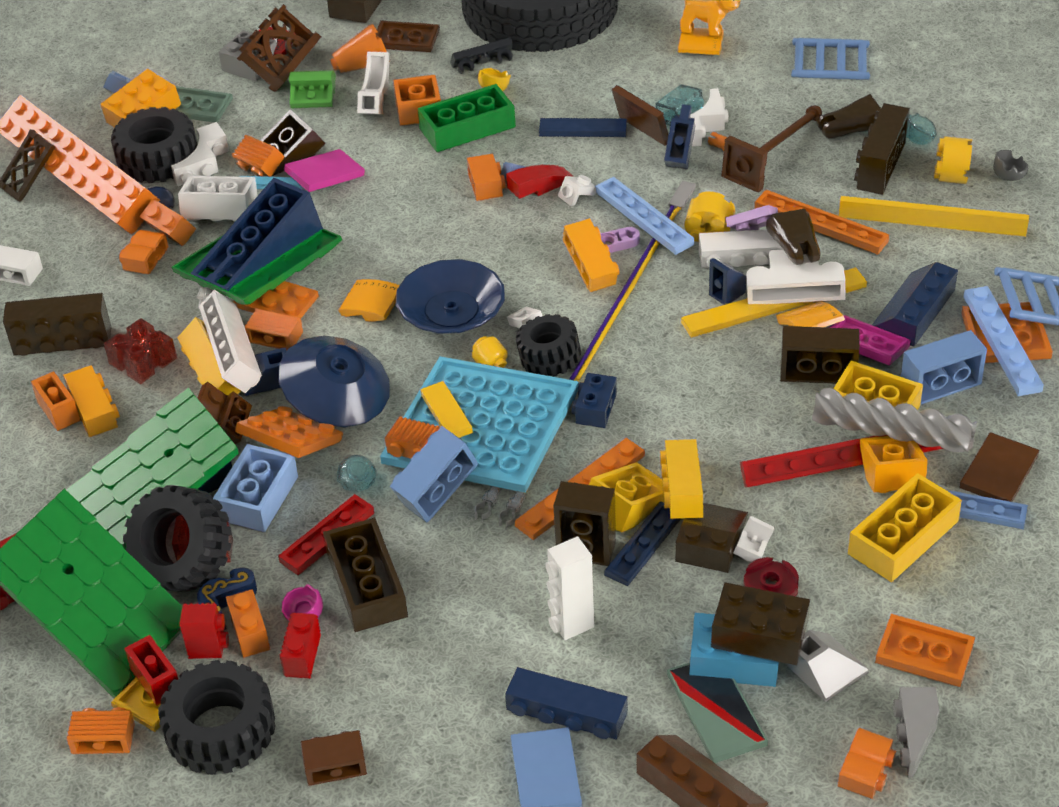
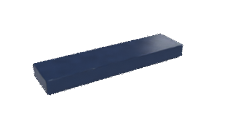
M540 118L539 137H626L627 118Z
M660 501L604 570V576L628 587L682 518L670 519V509L664 508V503Z

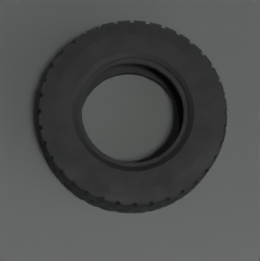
M461 0L465 22L474 34L484 41H489V43L511 37L513 42L511 49L515 51L524 50L526 52L556 51L585 43L588 39L595 38L606 30V27H609L616 16L618 0Z

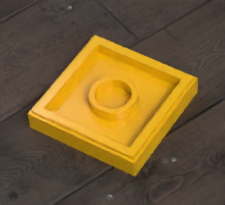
M137 678L111 701L114 708L121 707L131 710L133 719L150 730L156 732L161 727L158 715L160 705L156 706Z

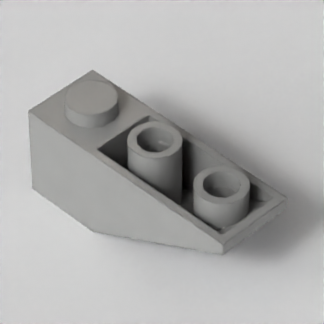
M900 687L898 699L893 700L894 717L900 718V724H897L898 742H903L904 748L900 749V762L902 767H907L908 778L914 776L937 728L939 705L936 687Z

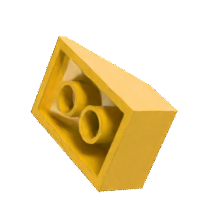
M638 462L592 477L589 485L615 489L616 531L621 533L635 528L654 510L660 501L664 502L663 480Z

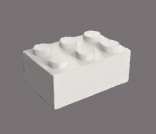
M189 176L178 193L180 214L190 221L211 219L214 222L222 220H233L235 222L257 197L256 178Z

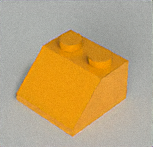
M890 436L860 439L865 477L873 492L887 493L899 490L917 473L926 478L928 460L914 440L898 441Z

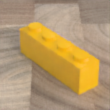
M195 317L177 339L182 346L181 351L190 361V367L198 375L197 380L202 385L208 381L226 395L233 391L239 394L241 390L222 378L204 321Z
M696 439L665 440V450H660L664 508L670 509V519L703 518V489Z

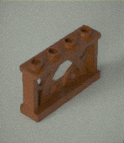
M284 4L280 9L275 7L268 15L270 20L265 18L258 27L261 31L259 32L256 29L248 38L251 42L246 41L240 47L239 51L241 54L237 58V60H242L270 85L268 88L273 92H276L290 76V73L297 68L321 38L316 31L314 33L311 32L293 16ZM278 20H280V21H282V22L284 23V24L282 25L283 27H280V26L278 25V23H277ZM272 25L273 30H267ZM269 39L286 40L285 48L291 58L283 54L273 55ZM252 50H257L259 54L255 56ZM275 60H281L284 63V65H281L279 61L276 62Z

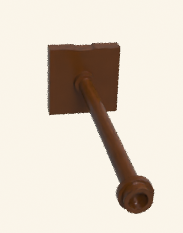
M817 105L808 107L804 116L760 148L733 136L727 137L724 144L721 177L759 193L764 187V173L768 152L810 121H816L822 116V109Z

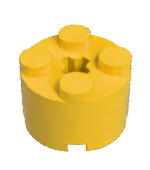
M948 136L940 138L936 156L940 157V161L937 160L935 165V179H938L939 182L967 184L968 177H965L964 174L970 169L972 139Z
M712 191L701 192L698 197L691 199L684 226L687 233L694 237V241L699 242V233L731 231V228L727 227L726 217L735 215V206L731 200L729 203L724 199V195Z

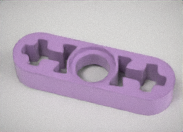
M633 227L600 233L602 242L613 243L607 245L610 253L633 248L640 243V232Z

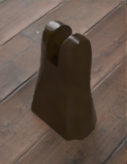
M868 94L841 109L820 116L816 120V124L827 139L855 132H867L870 124H874L876 111H880L881 107L872 95Z
M806 209L775 213L766 221L767 232L783 248L792 263L795 265L803 264L804 254L807 255L811 263L820 260V248L815 237L810 214Z

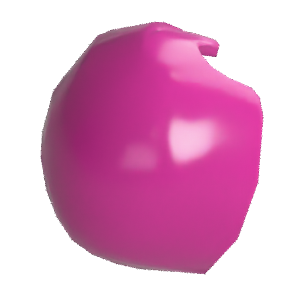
M307 584L304 587H298L288 592L282 601L284 617L289 621L291 613L316 614L319 618L323 612L324 605L319 590Z

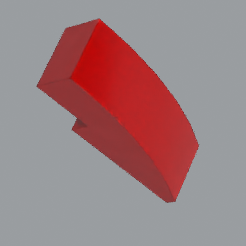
M534 165L506 173L507 188L519 199L532 193L541 196L561 187L565 176H574L564 167L557 165Z

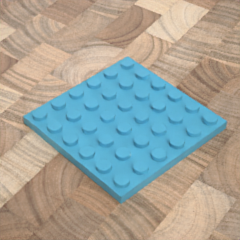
M440 356L420 389L444 381L472 426L473 433L459 439L466 443L477 460L478 465L464 481L526 493L578 392L579 382ZM419 390L403 418L406 417L412 421L415 419L421 423L439 426ZM386 447L380 455L381 464L406 468L411 460L403 456L394 457L387 453Z

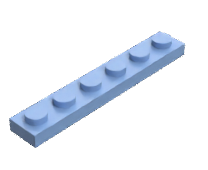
M615 177L595 186L596 193L675 255L695 245L694 237Z
M984 286L964 290L963 298L1017 396L1042 392L1043 382L989 287Z

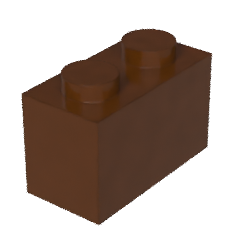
M360 730L344 731L340 734L313 737L309 740L301 741L308 786L367 775Z

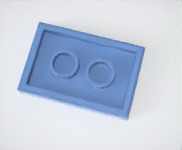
M569 727L510 735L520 806L582 807Z

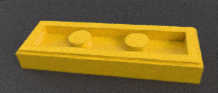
M444 381L420 389L422 398L440 427L443 426L458 438L473 433L470 422Z

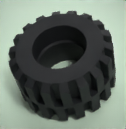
M545 314V316H537L533 320H528L526 325H522L519 328L520 331L516 334V344L522 367L525 368L526 372L555 377L558 376L557 374L566 373L568 369L575 367V363L579 362L581 347L574 322L572 320L569 321L568 317H561L558 314Z

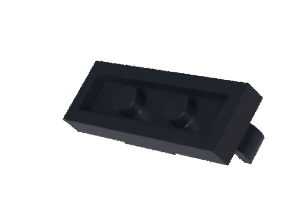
M510 37L452 53L450 64L452 68L458 67V73L463 74V66H467L470 71H473L474 63L479 62V64H483L495 56L499 64L503 61L501 57L503 55L507 56L508 60L511 61L513 58L511 52L513 42Z

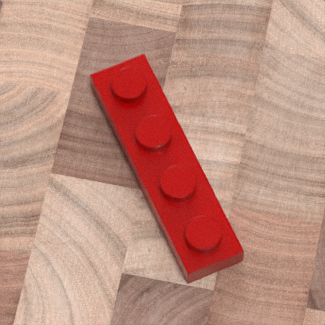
M354 494L279 554V563L297 576L300 575L326 553L324 531L367 520L374 514V506Z

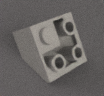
M813 630L805 632L797 666L786 664L790 670L825 702L869 673V669L830 634Z

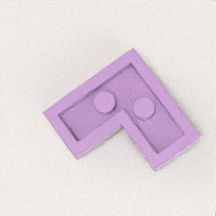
M766 205L726 217L727 227L734 228L736 231L759 230V228L766 226V221L772 214L778 213V209Z

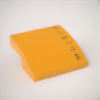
M694 28L691 33L681 32L678 52L720 55L724 30H722L719 36L709 35V29Z
M374 279L357 280L338 310L341 316L345 317L362 315L364 320L369 322L386 320L396 303V291L400 285Z
M815 301L776 315L777 321L781 325L802 327H826L845 320L840 311L823 301Z

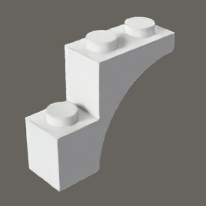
M367 52L365 79L361 90L358 91L357 113L383 115L384 95H388L390 53Z
M718 88L710 89L708 102L690 116V118H695L696 126L692 146H702V138H706V132L725 130V123L728 122V110L725 109L724 97H720Z
M217 122L197 128L199 143L194 152L181 162L171 165L174 181L177 186L183 185L189 176H211L219 172L216 156L229 152L226 134Z

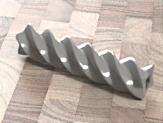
M833 388L822 389L820 394L816 393L815 407L812 415V420L822 425L837 424L843 429L863 430L874 436L888 435L898 441L914 440L926 447L940 446L951 452L966 451L968 453L973 448L977 421L972 423L966 416L961 414L945 417L936 409H926L919 412L913 405L907 403L893 407L883 398H876L867 402L858 393H850L842 397Z

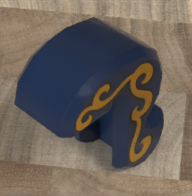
M239 567L230 571L231 579L215 578L201 585L197 593L198 604L216 603L219 614H223L221 609L228 607L226 597L252 589L254 595H256L257 585L253 571L249 568Z

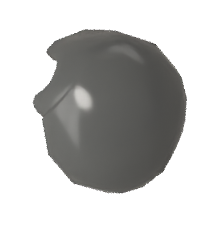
M999 150L995 154L993 170L997 176L1004 180L1017 181L1028 173V163L1023 160L1022 156L1018 159L1014 158L1011 150Z

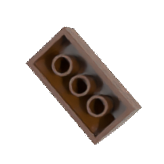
M656 735L636 754L637 774L680 807H766L768 805L766 800L677 735Z

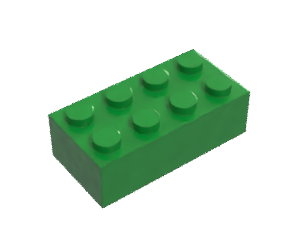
M497 84L418 108L420 130L436 152L516 127L515 106Z

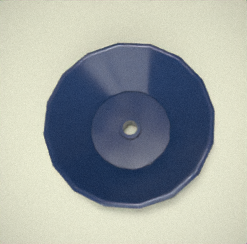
M463 259L439 260L420 266L404 278L396 291V307L404 320L418 329L438 334L462 333L480 327L497 315L505 301V286L496 272L481 263Z
M324 335L303 339L290 347L279 363L278 382L286 400L303 416L318 423L331 424L343 428L366 424L382 412L390 397V379L382 363L367 348L346 338Z

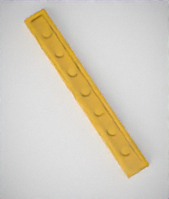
M841 196L839 216L843 218L1026 237L1029 223V215L849 196Z
M856 267L844 270L845 293L867 287L866 279ZM748 298L683 316L681 317V323L692 338L813 302L748 304Z

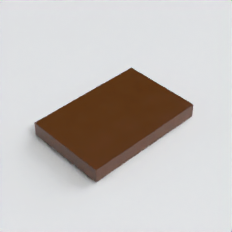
M381 20L377 28L378 32L375 34L382 39L386 49L431 53L440 31V25Z
M616 85L612 89L619 118H627L628 124L666 146L669 134L663 112Z
M990 432L963 476L959 488L982 497L1013 502L1039 456L1040 450Z

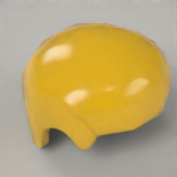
M484 68L479 70L478 82L482 88L497 84L502 91L507 88L511 78L507 71L501 73L493 68Z

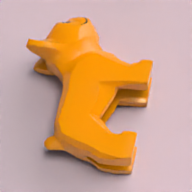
M685 0L683 16L680 20L681 32L691 33L692 29H694L693 20L698 18L708 23L709 35L719 36L722 32L720 22L727 13L738 9L741 0Z

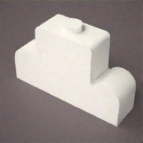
M784 250L769 251V269L764 266H755L746 273L748 304L846 300L844 267L838 262H826L822 265H819L818 261L811 263L806 254L803 255V264L795 265L788 258Z

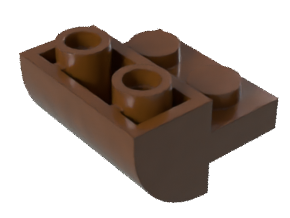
M207 381L201 386L197 398L236 445L243 436L235 432L236 424L239 421L248 419L252 405L234 391L226 395Z

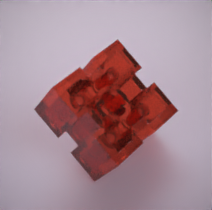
M142 318L128 326L126 334L118 333L104 343L109 364L121 372L126 369L128 377L140 385L155 375V368L159 366L163 369L177 359L173 338L161 330L155 331L154 326Z

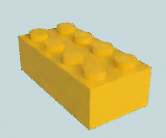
M917 473L850 532L848 555L892 583L958 522L962 500Z

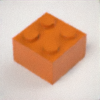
M436 75L393 80L400 126L419 123L418 108L441 101Z

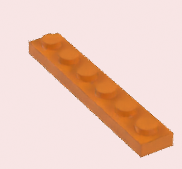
M765 190L755 201L754 209L770 205L776 207L778 213L806 209L810 214L815 232L877 255L889 242L890 235L769 190Z
M625 438L567 482L589 485L592 477L638 462L645 457V450L628 438ZM558 489L516 519L515 527L532 540H535L554 525V502Z

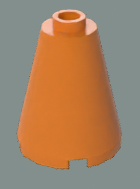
M373 24L367 26L332 54L333 58L330 59L334 71L339 70L340 73L364 69L367 65V52H387L382 39L378 35L376 36L375 33L378 31Z

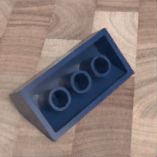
M934 262L911 272L873 322L872 326L910 339V345L914 347L955 291L958 269Z

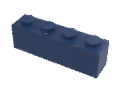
M517 667L505 693L506 710L511 711L516 716H531L538 718V720L545 724L556 723L569 727L571 731L577 732L582 730L593 733L600 739L611 738L617 740L628 713V696Z

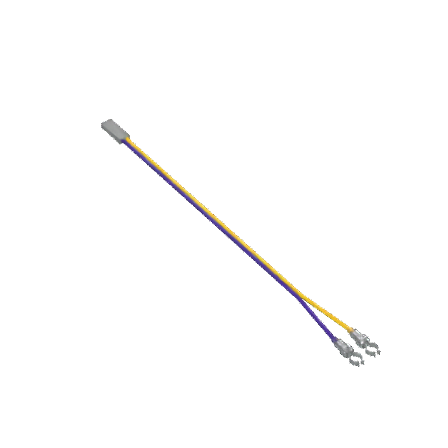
M687 181L680 183L668 204L670 209L666 217L671 221L674 220L680 210L683 211L696 188L695 183ZM652 238L569 380L579 382L660 244L656 239ZM491 486L489 490L485 491L482 496V503L475 506V520L478 518L477 510L486 506L485 502L488 503L489 511L482 514V522L483 519L491 515V506L493 508L497 504L502 488ZM516 491L514 496L509 498L506 503V510L501 511L499 514V527L502 526L501 517L510 513L509 509L512 510L514 518L506 521V529L507 526L515 523V514L520 513L523 508L522 503L526 498V493Z

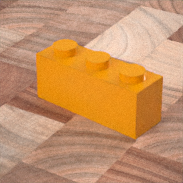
M591 219L564 226L563 242L589 292L616 285L619 267L615 261H612L607 244H603L600 231L597 226L594 227Z
M92 365L63 375L67 390L75 400L79 417L89 438L118 428L116 419L120 418L116 404H110L112 402L108 388H102L105 387L103 378L100 373H95Z

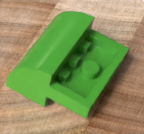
M334 70L291 72L289 76L290 107H333L336 81Z

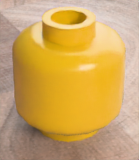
M483 336L472 346V359L476 363L501 368L506 366L508 350L494 336Z

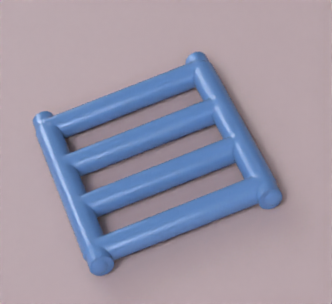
M793 38L795 66L791 72L792 77L870 79V74L867 72L869 40ZM804 46L816 47V70L803 69ZM825 47H837V70H824ZM846 47L858 48V71H845Z
M996 267L994 269V274L1000 277L1011 307V318L1059 326V296L1055 286H1059L1058 276L1004 267ZM1011 279L1022 281L1033 312L1022 310ZM1033 282L1044 285L1055 315L1044 313Z

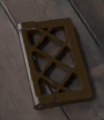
M30 129L1 176L0 188L18 202L23 201L56 146L38 134L34 129ZM34 139V145L28 147L31 141ZM45 147L44 151L40 155V148ZM35 151V159L28 162V152ZM22 157L23 164L17 166L18 162ZM34 165L31 172L28 174V167ZM23 169V178L16 180V171ZM11 175V183L7 184L6 182ZM23 183L20 190L17 192V185Z

